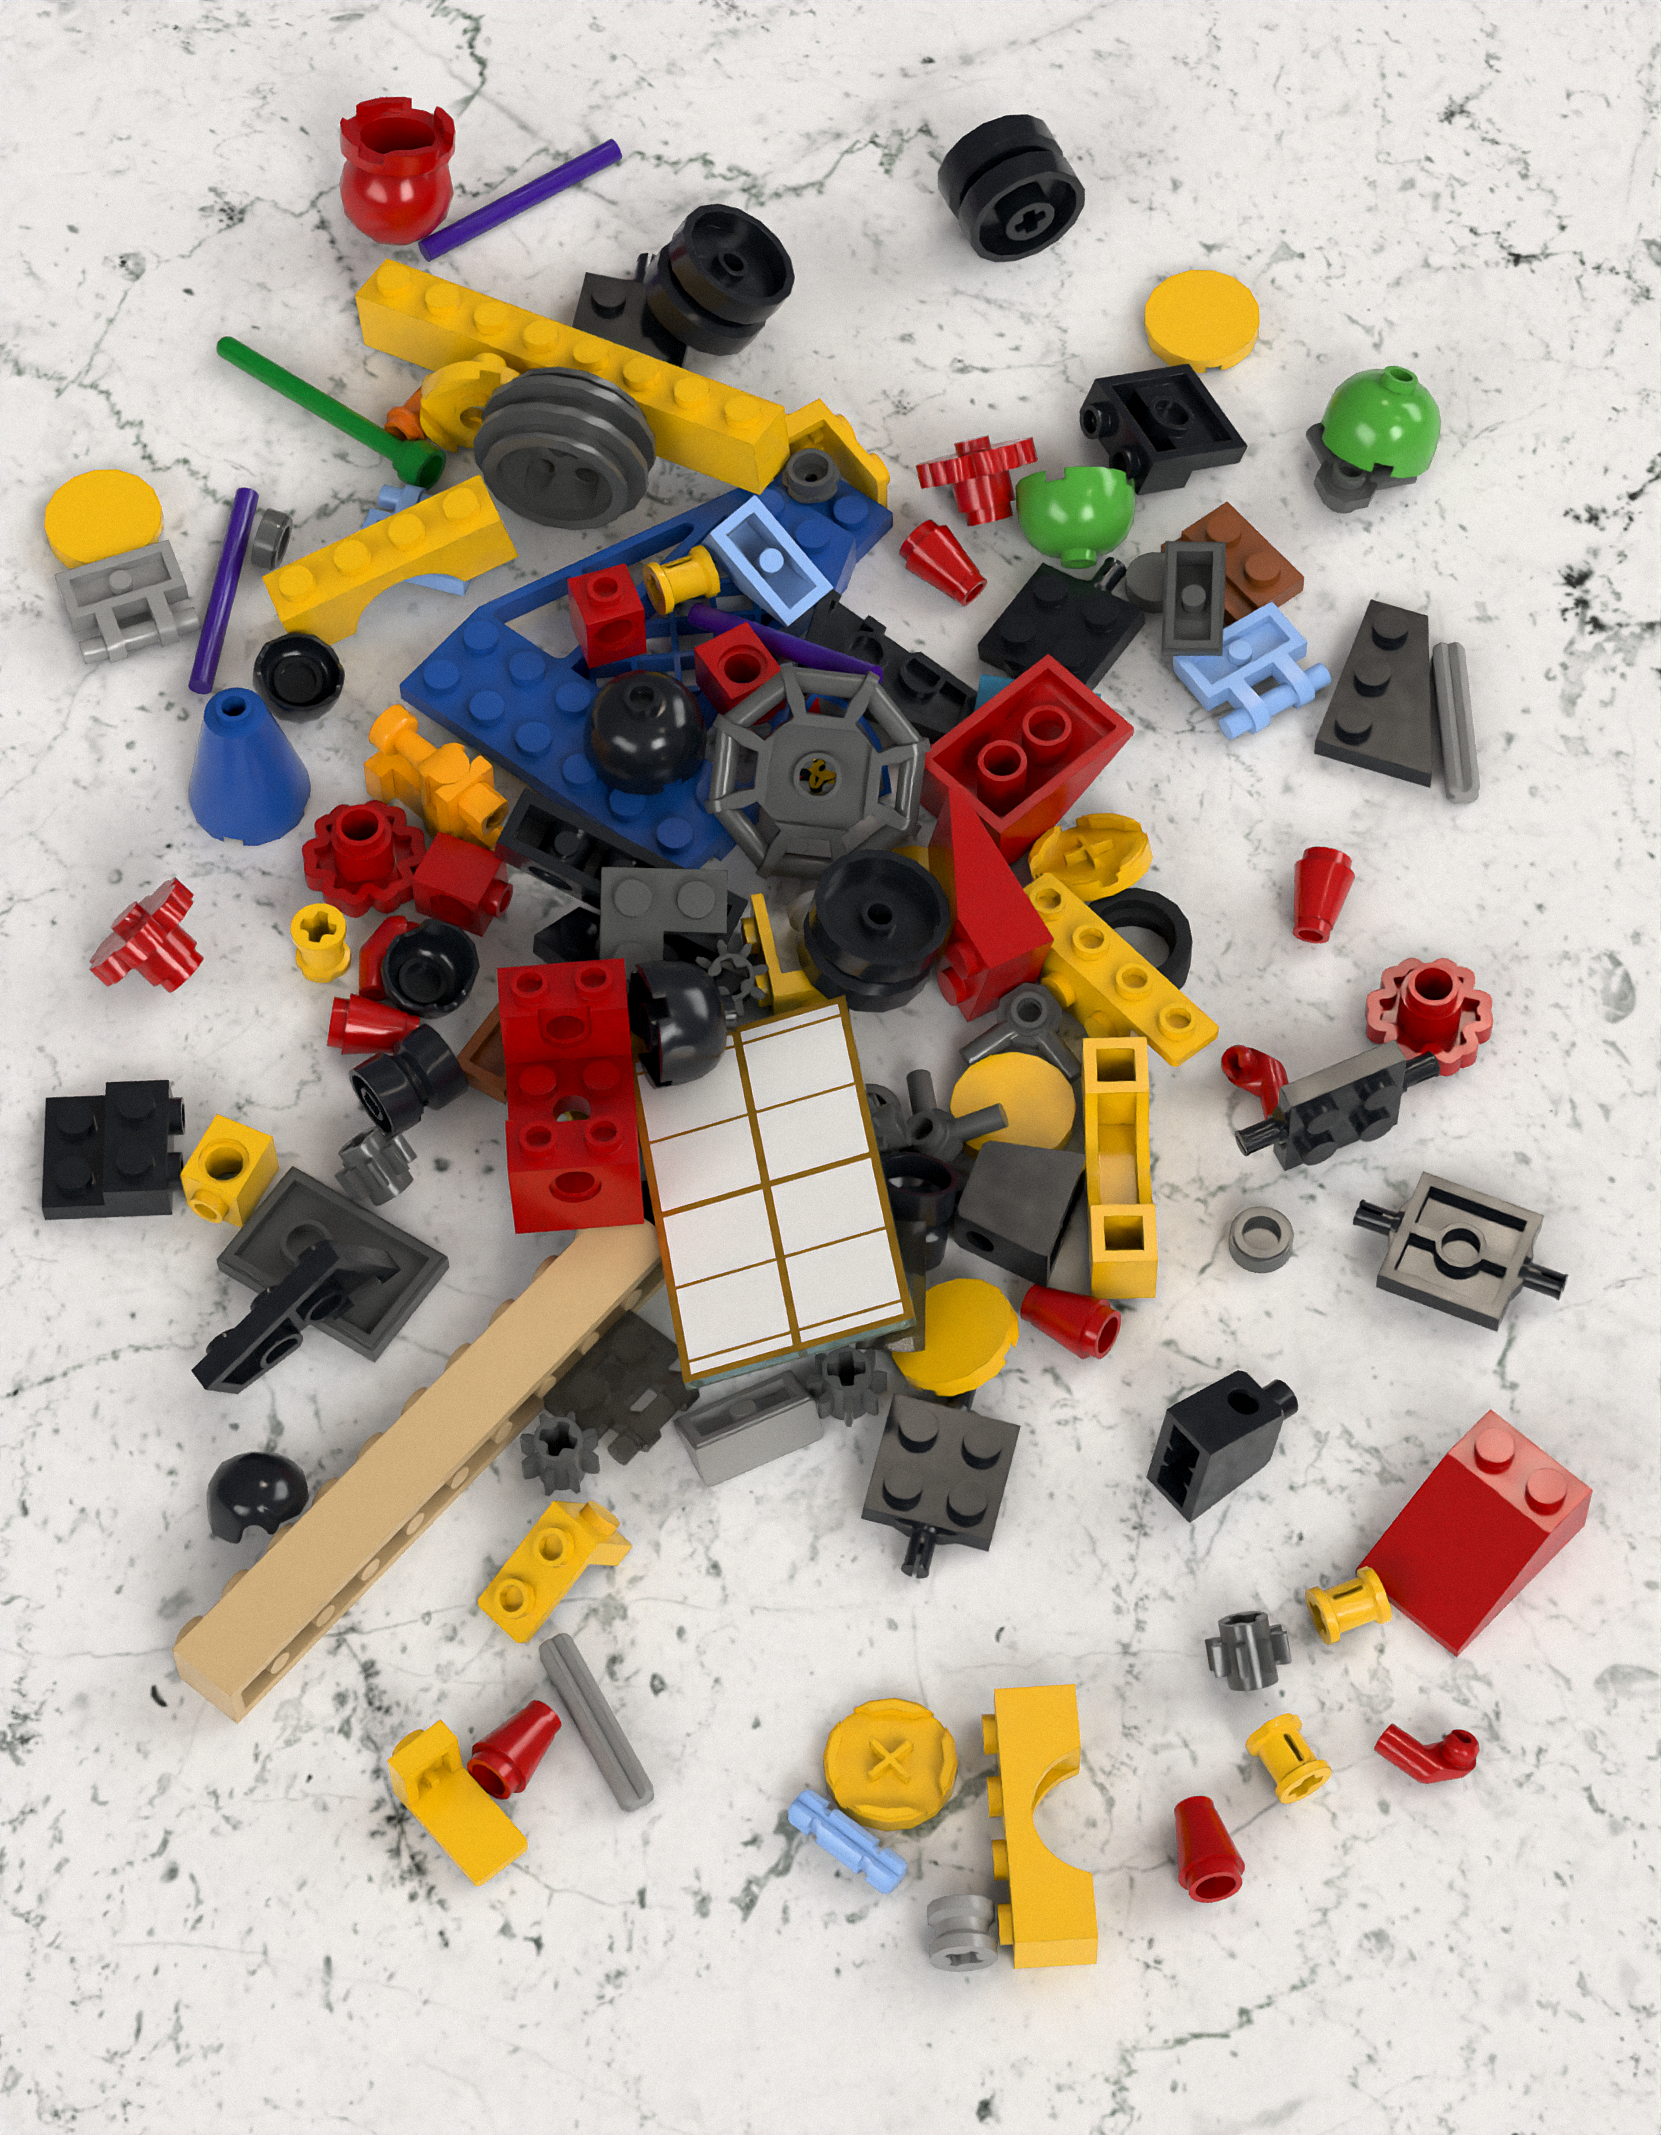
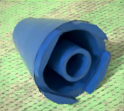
M237 687L222 690L208 701L202 719L188 789L189 802L195 819L211 837L223 842L224 837L243 840L244 846H259L282 838L295 828L304 816V808L311 792L308 771L258 694L249 689Z

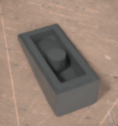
M1165 541L1162 656L1223 655L1227 568L1226 542Z

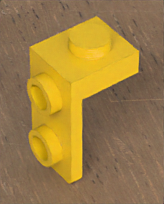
M820 398L791 414H785L790 458L796 452L808 448L826 452L839 468L841 475L852 487L885 508H888L887 485L890 483L889 472L877 454H868L858 443L852 426L843 415H834ZM789 459L773 479H775L784 470V468L788 464Z
M763 893L751 894L750 917L740 919L743 944H752L749 955L757 954L759 964L768 965L769 970L763 975L755 976L754 986L762 989L766 994L763 1000L756 999L758 1007L769 1006L771 1016L828 1000L810 984L803 970L781 973Z
M553 1500L479 1597L478 1606L515 1642L528 1643L589 1564L618 1566L633 1545L617 1531L620 1522L602 1505L591 1500L587 1503Z
M441 1719L426 1731L418 1729L409 1733L396 1745L392 1757L387 1760L394 1794L475 1886L485 1884L527 1851L528 1843L526 1837L462 1766L458 1738Z

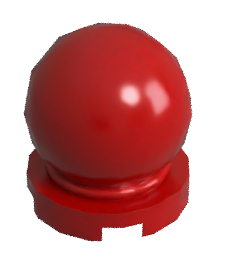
M379 97L360 102L356 105L355 116L348 120L342 117L340 120L341 153L347 159L343 165L339 182L344 213L356 229L378 244L404 246L428 237L447 218L454 195L448 162L455 152L456 131L454 120L444 109L436 106L433 115L424 110L413 109L412 98Z

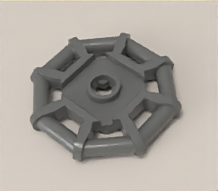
M792 662L781 664V670L725 715L718 713L712 724L717 730L709 798L703 802L706 813L714 814L757 868L756 875L765 880L769 876L820 881L823 871L843 855L864 849L892 851L909 836L917 837L922 828L918 823L926 752L932 749L928 737H921L879 684L880 676L871 671H868L866 675L793 667ZM803 693L850 698L844 715L806 711ZM787 697V702L793 716L777 725L765 738L749 728ZM866 708L895 744L879 751L875 749L867 736L856 725V722L863 715ZM741 744L758 751L754 786L735 789L739 747ZM814 759L825 760L826 769L835 772L836 775L834 783L828 782L823 784L821 793L810 792L809 781L799 779L801 769L811 768ZM900 763L894 808L878 801L881 770L884 765ZM758 801L763 809L767 811L779 828L769 843L741 808ZM871 814L885 824L848 853L842 837L850 831L849 829L861 820H865ZM792 837L829 841L832 858L787 853L786 851Z

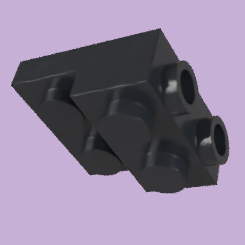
M1190 364L1096 378L1079 411L1080 427L1083 434L1088 439L1099 440L1109 454V468L1125 472L1126 481L1131 478L1134 479L1137 496L1184 488L1192 471L1240 463L1248 447Z
M169 1080L106 1082L105 1095L46 1098L42 1211L45 1220L172 1215L173 1191L183 1190L180 1176L184 1168L182 1152H174V1135L185 1134V1105L183 1097H173Z

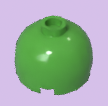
M1387 366L1385 369H1371L1358 372L1339 385L1331 396L1320 423V428L1325 427L1321 439L1325 446L1339 458L1360 469L1372 472L1376 462L1382 465L1394 466L1390 477L1407 478L1419 476L1429 469L1437 449L1441 428L1439 407L1429 391L1418 382L1417 376L1405 368Z
M1076 466L1065 467V478L1046 482V470L1020 479L1015 486L1016 510L1020 527L1033 548L1048 557L1061 559V566L1064 568L1084 569L1095 566L1097 564L1096 557L1114 551L1127 538L1134 523L1136 506L1135 481L1131 478L1126 482V473L1121 470L1105 467Z

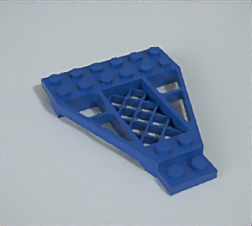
M782 472L768 484L761 495L742 488H736L479 606L399 685L401 699L549 800L685 869H700L712 856L721 862L737 843L713 813H706L703 801L709 798L713 765L711 762L704 758L693 777L683 784L682 778L674 783L663 785L664 792L651 796L626 794L606 785L597 776V769L587 759L583 739L588 705L600 689L597 687L596 679L617 677L626 672L642 669L661 672L674 671L675 678L683 683L681 671L695 669L694 650L679 652L678 636L712 632L690 625L688 616L675 617V610L668 613V618L650 619L657 611L648 597L644 580L636 587V590L644 607L646 639L671 637L672 652L633 656L589 669L580 645L568 656L555 658L515 632L505 623L568 595L567 579L623 563L628 567L678 543L680 544L659 565L688 556L691 548L701 545L713 529L754 495L757 496L834 587L833 590L842 595L848 587L855 565L893 527V512L842 479L836 483L838 487L836 494L831 499L822 503L802 504L791 499L788 495V488L782 484ZM810 479V480H806V481H807V482H815L816 480ZM729 577L719 578L720 592L717 596L709 598V606L717 609V597L745 594L739 590ZM700 595L689 600L706 599V597ZM751 600L752 610L728 613L799 638L809 627L816 603L787 628L764 609H760V606L753 600ZM713 633V638L719 636ZM771 654L776 661L780 658L779 656ZM740 681L736 683H748V681ZM698 685L686 686L698 700L707 732L713 726L712 724L718 713ZM787 697L785 698L786 708L780 710L771 720L766 722L772 726L770 733L777 725L785 722L793 715L787 702ZM755 773L752 780L748 783H741L736 780L735 789L753 787ZM758 801L741 808L754 826L759 822L761 805Z

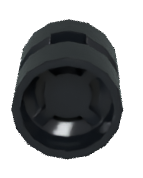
M426 1023L394 1042L393 1056L380 1051L349 1071V1079L359 1102L370 1119L385 1135L388 1132H392L393 1135L399 1132L403 1133L421 1121V1115L424 1113L425 1106L438 1111L468 1091L465 1074L454 1053L440 1034Z
M914 1152L889 1154L880 1159L904 1272L919 1273L930 1271L939 1266L944 1258L950 1229L945 1221L950 1218L953 1212L959 1183L957 1173L949 1164L926 1154Z

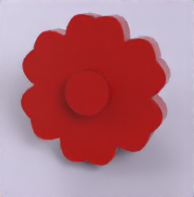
M989 435L954 443L956 453L916 465L921 489L947 484L952 485L958 513L965 514L966 523L969 527L1013 516L1011 501L1016 500L1009 470L1037 462L1038 458L1033 437L991 444Z
M371 800L366 804L353 806L341 804L336 806L330 814H325L315 821L316 838L307 841L302 846L306 884L311 890L322 892L324 903L336 907L340 912L349 917L359 918L365 915L371 907L383 914L392 913L401 904L407 903L414 898L411 878L426 854V844L423 831L418 827L407 825L406 814L402 808L387 806V804L378 800Z
M175 877L170 881H165L151 896H146L139 903L135 901L130 904L112 923L110 928L114 932L101 943L96 953L89 962L92 965L89 970L107 987L118 983L131 969H135L153 987L160 984L169 993L175 991L197 970L204 959L195 949L197 942L179 925L194 903L192 900L194 894Z
M1407 958L1400 962L1398 966L1385 969L1381 975L1380 989L1372 991L1367 995L1365 1034L1370 1041L1377 1044H1385L1395 1040L1407 1060L1422 1055L1426 1051H1431L1438 1061L1440 1067L1439 1074L1446 1077L1458 1072L1460 1068L1473 1065L1476 1062L1479 1044L1485 1043L1490 1039L1494 1022L1491 1012L1492 998L1487 992L1474 989L1476 977L1473 971L1466 967L1457 966L1456 963L1447 958H1440L1425 964L1416 958Z

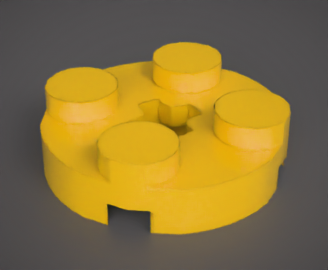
M481 353L473 357L471 361L453 363L440 368L434 373L428 374L422 381L420 424L423 431L435 444L447 451L457 454L458 445L465 448H474L475 434L483 423V410L471 407H484L496 388L512 381L513 378L521 374L507 368L505 360L493 353Z

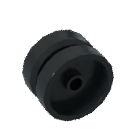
M1028 114L1006 115L978 126L964 135L951 148L938 170V189L950 210L959 220V226L979 257L992 262L1017 261L1041 252L1058 241L1076 223L1085 204V188L1067 159L1063 156V151L1042 119Z
M722 204L699 206L684 219L673 233L672 240L658 252L648 265L643 285L647 303L656 318L677 340L699 352L726 356L738 354L753 341L765 326L766 320L780 308L791 294L795 275L791 258L781 241L760 220L738 208Z
M864 849L843 855L823 871L815 890L808 913L797 938L799 964L810 984L828 1000L845 995L847 1008L853 1011L883 1013L905 1006L923 991L951 923L949 900L937 878L920 863L893 851Z

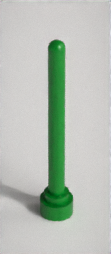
M225 336L217 342L216 350L221 358L392 461L393 469L397 471L400 481L405 484L426 488L428 491L441 477L446 464V455L439 448L423 439L417 441L409 439L404 442L233 337Z

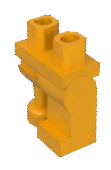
M396 704L386 709L376 719L368 736L369 742L379 751L363 763L367 793L373 799L388 804L395 797L398 798L424 821L425 831L432 839L440 831L494 852L496 842L504 829L500 824L504 822L505 817L508 815L509 808L508 801L495 790L493 766L479 755L472 761L470 767L469 758L465 754L463 745L453 742L437 748L417 734L418 720L403 705Z

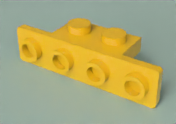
M1044 873L1023 888L1054 938V942L1041 970L1039 985L1047 987L1062 1007V1010L1065 1009L1085 1028L1089 1038L1147 1037V1044L1172 1067H1179L1217 1039L1219 1026L1052 873Z

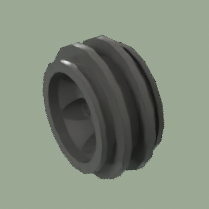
M558 366L531 369L496 388L485 404L482 412L483 423L476 432L473 441L475 461L483 472L484 482L496 499L516 514L544 526L567 530L596 529L617 520L620 515L635 509L646 493L649 484L648 473L656 460L655 434L647 424L646 416L635 399L613 382L587 371Z

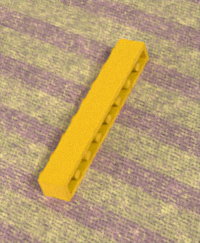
M388 258L383 261L355 294L364 344L366 346L434 372L453 363L471 361L473 357L481 353L499 355L505 360L507 368L513 369L520 374L531 369L557 366L587 371L613 382L635 399L646 416L647 424L655 434L656 456L749 492L761 495L790 458L785 407Z

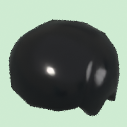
M290 632L266 642L259 652L253 668V687L271 714L279 720L298 724L318 720L329 712L339 700L345 679L344 668L340 664L334 649L313 634Z
M425 919L414 929L398 934L391 941L386 949V955L382 958L380 976L385 995L399 1010L408 1012L410 1015L420 1016V1018L437 1019L454 1012L467 1001L475 983L480 964L475 943L459 926L438 919Z
M251 1451L221 1462L207 1488L208 1519L213 1535L229 1543L238 1544L242 1539L244 1529L248 1526H260L269 1535L275 1534L280 1523L300 1515L309 1500L308 1486L303 1470L288 1457L271 1452Z

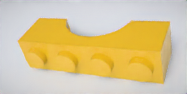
M479 474L262 576V579L287 633L313 634L330 646L355 634L359 618L367 605L384 590L403 580L426 574H446L466 582L519 557Z
M1147 1037L1083 1038L1081 1089L1084 1155H1086L1085 1180L1091 1296L1104 1299L1155 1298L1158 1251L1155 1204H1153L1150 1174Z
M1075 1684L994 1689V1714H981L984 1755L997 1754L998 1776L986 1777L989 1818L1002 1817L1003 1839L991 1840L994 1881L1007 1880L1009 1903L997 1904L999 1945H1012L1014 1969L1096 1964L1098 1930L1093 1875L1090 1872L1066 1864L1052 1854L1041 1841L1033 1822L1035 1811L1045 1795L1059 1783L1079 1774L1081 1742Z

